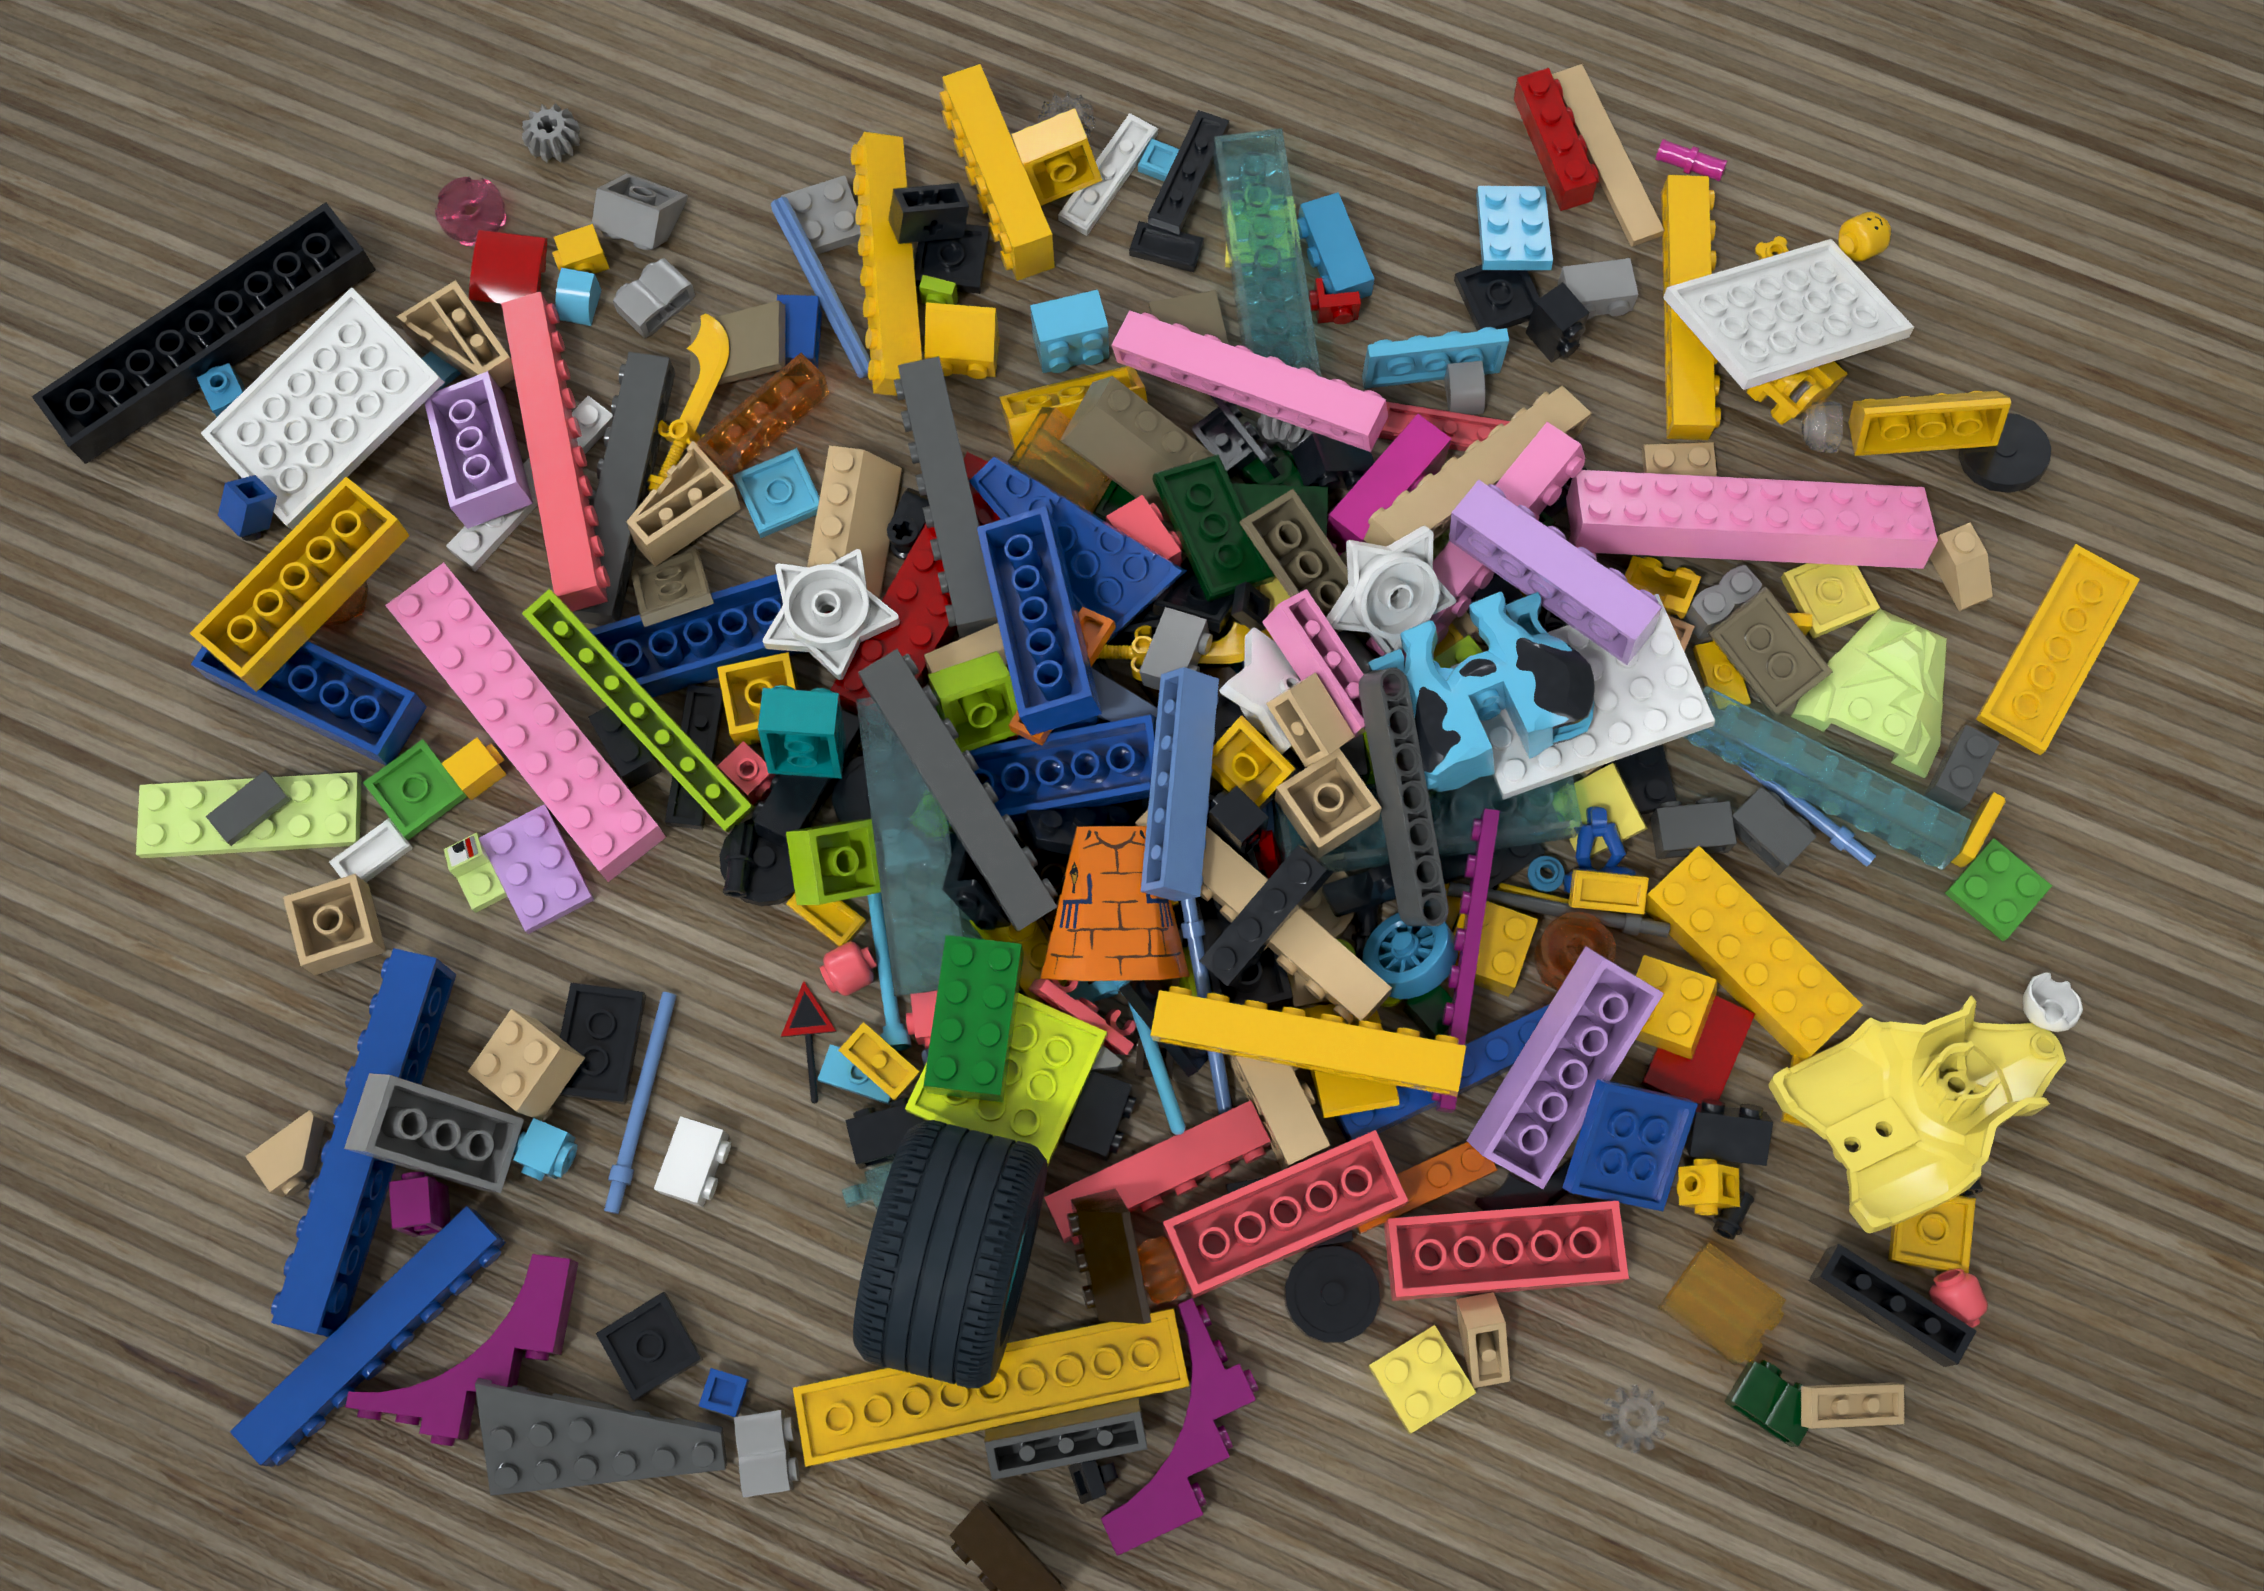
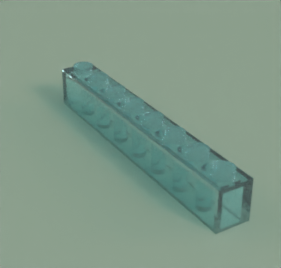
M1705 686L1702 690L1715 723L1712 727L1683 737L1694 746L1704 748L1722 757L1724 761L1738 765L1755 774L1759 779L1769 781L1787 790L1792 796L1802 798L1820 807L1827 814L1836 815L1853 824L1857 829L1869 832L1887 841L1892 847L1902 849L1920 858L1927 865L1943 870L1959 854L1972 820L1708 686Z

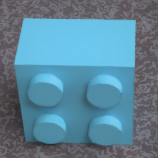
M1098 290L1030 305L1033 339L1042 373H1061L1072 366L1081 364L1095 365L1103 361V359L1109 358L1108 323Z

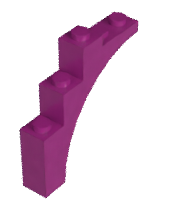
M532 1254L524 1284L510 1312L492 1336L466 1360L440 1376L411 1387L384 1392H348L345 1408L358 1409V1418L381 1420L382 1413L396 1414L395 1422L419 1425L420 1418H422L419 1434L432 1435L430 1441L432 1444L454 1446L455 1438L468 1440L476 1400L475 1382L478 1378L492 1380L491 1384L512 1388L513 1385L518 1383L524 1351H526L525 1358L548 1361L550 1354L562 1355L578 1262L568 1258Z
M1193 1298L1178 1304V1310L1188 1337L1192 1366L1190 1400L1183 1428L1169 1457L1152 1480L1127 1503L1101 1518L1117 1556L1204 1515L1200 1507L1206 1505L1207 1502L1198 1482L1190 1485L1188 1477L1230 1458L1227 1450L1232 1448L1233 1445L1224 1425L1217 1428L1214 1421L1255 1402L1256 1399L1253 1393L1259 1391L1250 1369L1243 1371L1240 1364L1226 1370L1224 1369L1222 1363L1227 1362L1228 1358L1219 1339L1212 1342L1206 1327L1212 1325L1203 1304L1196 1306Z

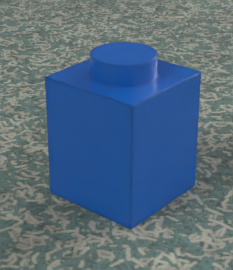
M256 475L226 482L218 517L239 537L267 530L270 528L277 496Z

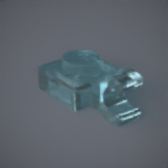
M892 1163L865 1171L867 1183L843 1189L842 1193L847 1208L873 1199L875 1208L878 1210Z

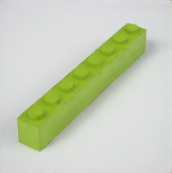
M548 589L522 613L724 831L729 833L735 825H738L755 809L748 799L551 589Z

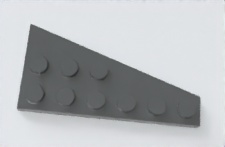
M478 1378L475 1382L490 1496L726 1470L727 1458L723 1427L681 1418L671 1420L651 1416L650 1412L637 1409L635 1412L616 1409L611 1404L557 1393L546 1395L528 1391L527 1387L513 1385L511 1388L491 1384L492 1380Z

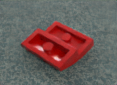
M478 230L471 266L469 300L502 303L540 292L541 273L546 271L547 238Z

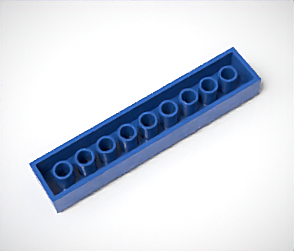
M393 948L391 957L386 958L381 969L383 981L379 993L373 996L369 1007L371 1018L367 1030H363L358 1039L357 1050L359 1055L355 1066L349 1069L346 1076L345 1086L347 1092L343 1103L337 1106L334 1113L333 1124L335 1129L331 1140L325 1143L321 1153L323 1165L319 1178H315L310 1186L309 1200L311 1202L307 1215H304L298 1223L296 1236L299 1239L294 1254L289 1255L284 1266V1276H286L282 1291L276 1294L272 1303L271 1314L274 1316L271 1323L329 1337L347 1320L396 1164L344 1149L369 1073L392 1075L422 1085L456 978V973L437 958Z

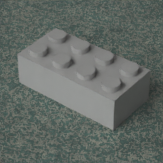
M369 1073L344 1149L415 1171L425 1172V1174L474 1189L501 1193L524 1119L392 1075Z

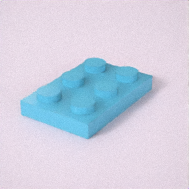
M1478 186L1476 201L1482 269L1551 270L1553 255L1545 186Z

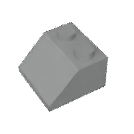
M626 173L597 188L591 224H593L595 229L603 231V235L612 239L623 238L634 242L633 245L637 248L652 250L668 240L687 202L688 195Z

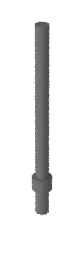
M1450 881L1447 896L1461 898L1463 891L1469 892L1470 885ZM1488 889L1486 901L1500 906L1622 929V933L1637 936L1638 933L1667 938L1670 931V923L1644 919L1641 914H1618L1603 910L1574 908L1566 903Z

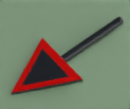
M803 981L781 1038L805 1035L811 1102L815 1104L818 1102L812 1035L833 1033L836 1030Z

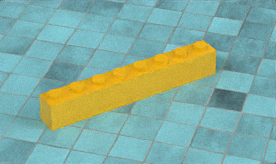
M864 132L858 143L852 147L851 164L855 165L856 170L853 181L854 195H858L855 220L856 224L860 225L861 233L858 241V254L863 258L860 282L861 286L865 287L866 295L863 302V315L868 320L865 345L867 349H870L871 357L868 365V378L873 382V394L897 396L894 380L900 378L898 365L922 360L912 243L898 244L888 221L893 189L907 187L903 137Z
M1668 175L1661 191L1662 226L1665 230L1662 236L1663 297L1667 287L1710 275L1715 270L1716 251H1711V241L1714 240L1716 225L1715 220H1710V211L1714 207L1715 193L1714 190H1709V176ZM1664 300L1667 439L1709 440L1714 428L1719 427L1721 420L1720 407H1715V396H1718L1720 389L1719 375H1714V365L1717 364L1718 360Z
M1170 986L1169 992L1159 990L1150 1034L1153 1041L1455 1097L1458 1095L1466 1050L1465 1045L1458 1044V1038L1447 1035H1436L1435 1040L1421 1038L1419 1031L1408 1028H1397V1033L1381 1030V1024L1369 1021H1359L1358 1026L1343 1023L1344 1018L1331 1014H1321L1320 1019L1305 1017L1304 1010L1292 1007H1283L1282 1012L1267 1010L1266 1003L1253 1000H1245L1244 1005L1229 1003L1230 998L1214 993H1207L1206 998L1191 996V990L1182 987Z

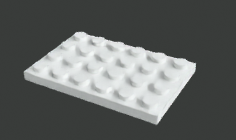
M1832 239L1667 287L1663 297L1743 390L1909 338L1914 329V326Z
M351 287L201 434L241 478L256 475L277 496L273 512L287 527L293 530L345 477H348L445 382L375 309Z
M1659 594L1654 596L1658 600V604L1662 606L1654 632L1628 665L1618 660L1570 625L1547 632L1549 635L1560 638L1570 645L1591 665L1595 685L1594 711L1592 722L1586 733L1572 740L1552 745L1536 757L1529 759L1506 708L1490 720H1480L1493 748L1495 770L1493 777L1503 800L1714 726L1715 719ZM1459 664L1453 665V666H1451V668H1455V667H1457Z

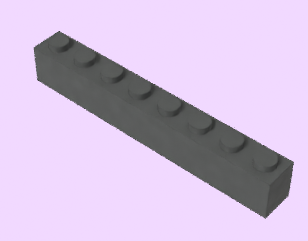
M628 352L626 364L620 366L619 384L621 387L619 395H615L612 400L611 412L614 416L612 426L607 427L605 431L604 459L600 458L598 462L597 478L599 483L597 491L593 490V496H590L589 502L594 507L599 525L594 527L595 535L600 537L604 548V556L600 557L601 566L606 568L610 579V587H606L608 602L574 611L573 613L582 623L603 626L621 620L637 548L626 521L649 494V490H647L649 483L647 480L650 474L653 475L661 440L658 424L661 420L665 422L675 377V370L669 357Z
M938 356L898 365L900 378L895 379L894 384L898 401L905 399L907 410L901 411L905 432L912 431L915 442L908 443L912 463H920L922 474L915 475L920 496L927 495L929 506L923 507L927 529L934 527L937 539L930 540L934 560H942L944 571L938 573L942 594L949 593L952 602L951 605L945 606L949 626H957L959 637L961 638L998 623L977 531L979 524L940 357Z
M898 649L859 671L858 677L1016 931H1020L1057 908L1053 900L1058 898V894L1047 878L1042 881L1034 870V867L1039 864L1028 846L1021 849L1014 838V835L1019 832L1009 815L1005 814L1001 817L994 803L998 802L999 799L988 782L981 784L974 772L979 767L968 750L960 751L954 741L959 735L948 718L941 720L934 709L939 705L935 695L928 685L921 688L916 680L915 675L919 673V670L908 653L902 656Z

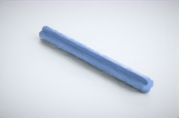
M780 197L772 201V211L815 295L819 296L820 304L859 378L867 377L868 365L871 359L791 204L786 197Z

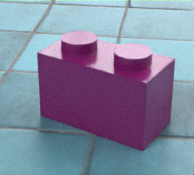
M410 1172L402 1174L399 1181L389 1182L392 1229L412 1237L437 1234L451 1221L448 1186L436 1181L435 1177H425V1172Z

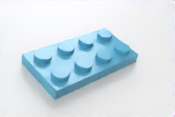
M1486 327L1471 333L1452 331L1437 337L1427 338L1426 336L1418 335L1403 341L1392 342L1391 340L1384 339L1374 344H1369L1362 374L1364 389L1444 380L1447 365L1451 363L1482 361L1484 375L1500 373L1509 344L1507 328L1496 329Z

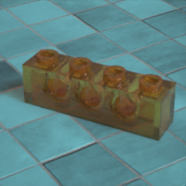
M802 353L798 354L696 442L698 447L725 477L730 480L733 474L742 470L829 394L825 375Z

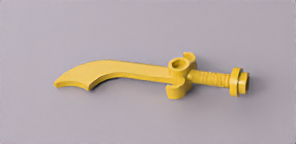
M708 314L700 316L701 326L694 342L686 348L697 356L700 363V374L680 419L674 420L670 426L663 420L658 424L659 434L667 441L673 442V445H671L658 476L650 474L647 482L649 486L647 490L650 492L660 487L668 477L667 471L672 465H678L684 450L692 441L702 451L706 450L711 444V439L706 434H703L700 439L696 429L727 364L729 340L720 322Z
M1234 621L1229 633L1222 639L1212 642L1208 654L1201 655L1198 663L1232 664L1244 661L1245 635L1250 629ZM1143 625L1137 628L1134 633L1135 639L1130 646L1105 645L1097 659H1130L1133 677L1142 681L1139 671L1152 641V627ZM1267 629L1261 631L1266 636L1273 639Z

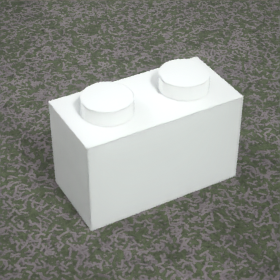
M680 1116L654 1190L662 1195L704 1207L706 1199L711 1200L716 1191L718 1178L714 1176L719 1163L724 1164L731 1148V1142L727 1141L729 1135L722 1129Z

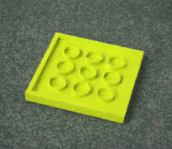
M1018 993L1003 1102L927 1093L923 1086L926 1072L925 1065L905 1110L925 1120H935L947 1123V1125L951 1124L967 1128L970 1131L976 1130L992 1134L993 1137L1000 1136L1015 1140L1016 1142L1030 1143L1038 1147L1049 1165L1107 1037V1031Z

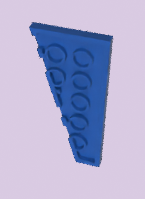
M993 457L969 480L1001 520L1047 506L1058 529L1077 611L1079 612L1082 607H1085L1115 622L1116 628L1107 643L1113 640L1186 572L1183 568L999 457Z

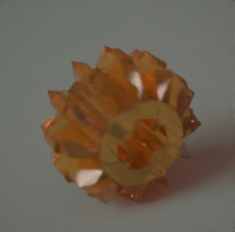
M1159 1236L1154 1239L1141 1242L1142 1244L1136 1246L1143 1282L1150 1299L1154 1303H1168L1186 1293L1187 1283L1168 1239Z

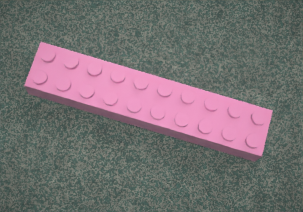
M1581 470L1576 477L1572 478L1566 497L1572 544L1577 548L1584 547L1592 553L1924 569L1938 541L1925 487Z
M444 562L385 605L607 882L666 838L653 818Z

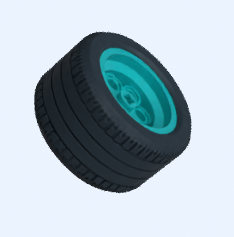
M935 1120L923 1121L907 1131L895 1155L884 1186L871 1231L858 1289L853 1323V1343L865 1361L927 1378L933 1377L935 1380L951 1384L956 1383L958 1386L966 1388H980L994 1380L1009 1340L1020 1301L1044 1196L1048 1164L1038 1147L1030 1143L1016 1142L1015 1140L1000 1136L993 1137L992 1134L976 1130L970 1131L967 1128L951 1124L947 1125V1123Z

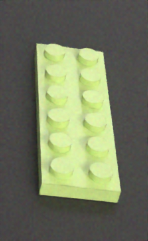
M358 772L273 777L291 800L232 846L226 843L206 818V815L254 778L140 785L136 855L140 858L351 846L360 839L362 776Z

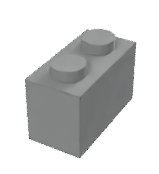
M1631 258L1564 266L1557 283L1559 285L1563 282L1590 312L1587 320L1604 314H1610L1611 316L1624 315L1633 310L1638 297Z
M1165 607L1139 671L1144 686L1159 690L1161 674L1186 667L1200 672V667L1197 666L1201 655L1208 654L1213 635L1209 633L1207 619Z

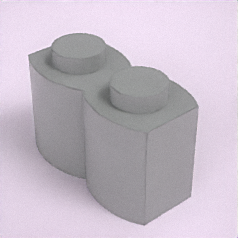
M662 258L657 262L649 263L643 269L638 280L621 286L616 292L613 303L617 313L643 338H647L658 331L671 316H674L686 307L695 297L692 284L665 258Z
M1746 565L1733 568L1723 576L1718 585L1704 589L1695 597L1683 621L1695 626L1693 633L1698 639L1709 637L1707 632L1758 593L1762 583Z
M785 1410L734 1417L743 1498L794 1490L793 1482L799 1481V1466L797 1457L790 1458L789 1442L795 1441L792 1417L786 1418Z

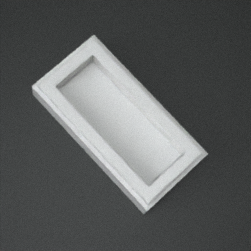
M388 818L329 861V863L341 878L357 874L367 883L412 850L413 847L403 837L391 819Z

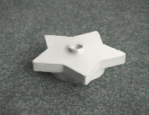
M1424 525L1387 547L1348 540L1346 542L1348 585L1326 617L1333 629L1368 632L1386 655L1398 649L1403 650L1400 637L1403 631L1429 621L1432 615L1454 605L1456 599L1438 580L1433 570V531Z
M856 549L830 564L816 565L810 568L780 563L775 565L783 606L764 636L763 644L766 649L809 652L835 678L842 680L860 643L897 626L900 620L896 612L867 590L861 550Z
M1254 627L1245 635L1244 669L1229 679L1219 691L1222 695L1240 706L1247 720L1257 730L1268 736L1273 747L1281 755L1292 746L1266 703L1301 680L1276 642Z

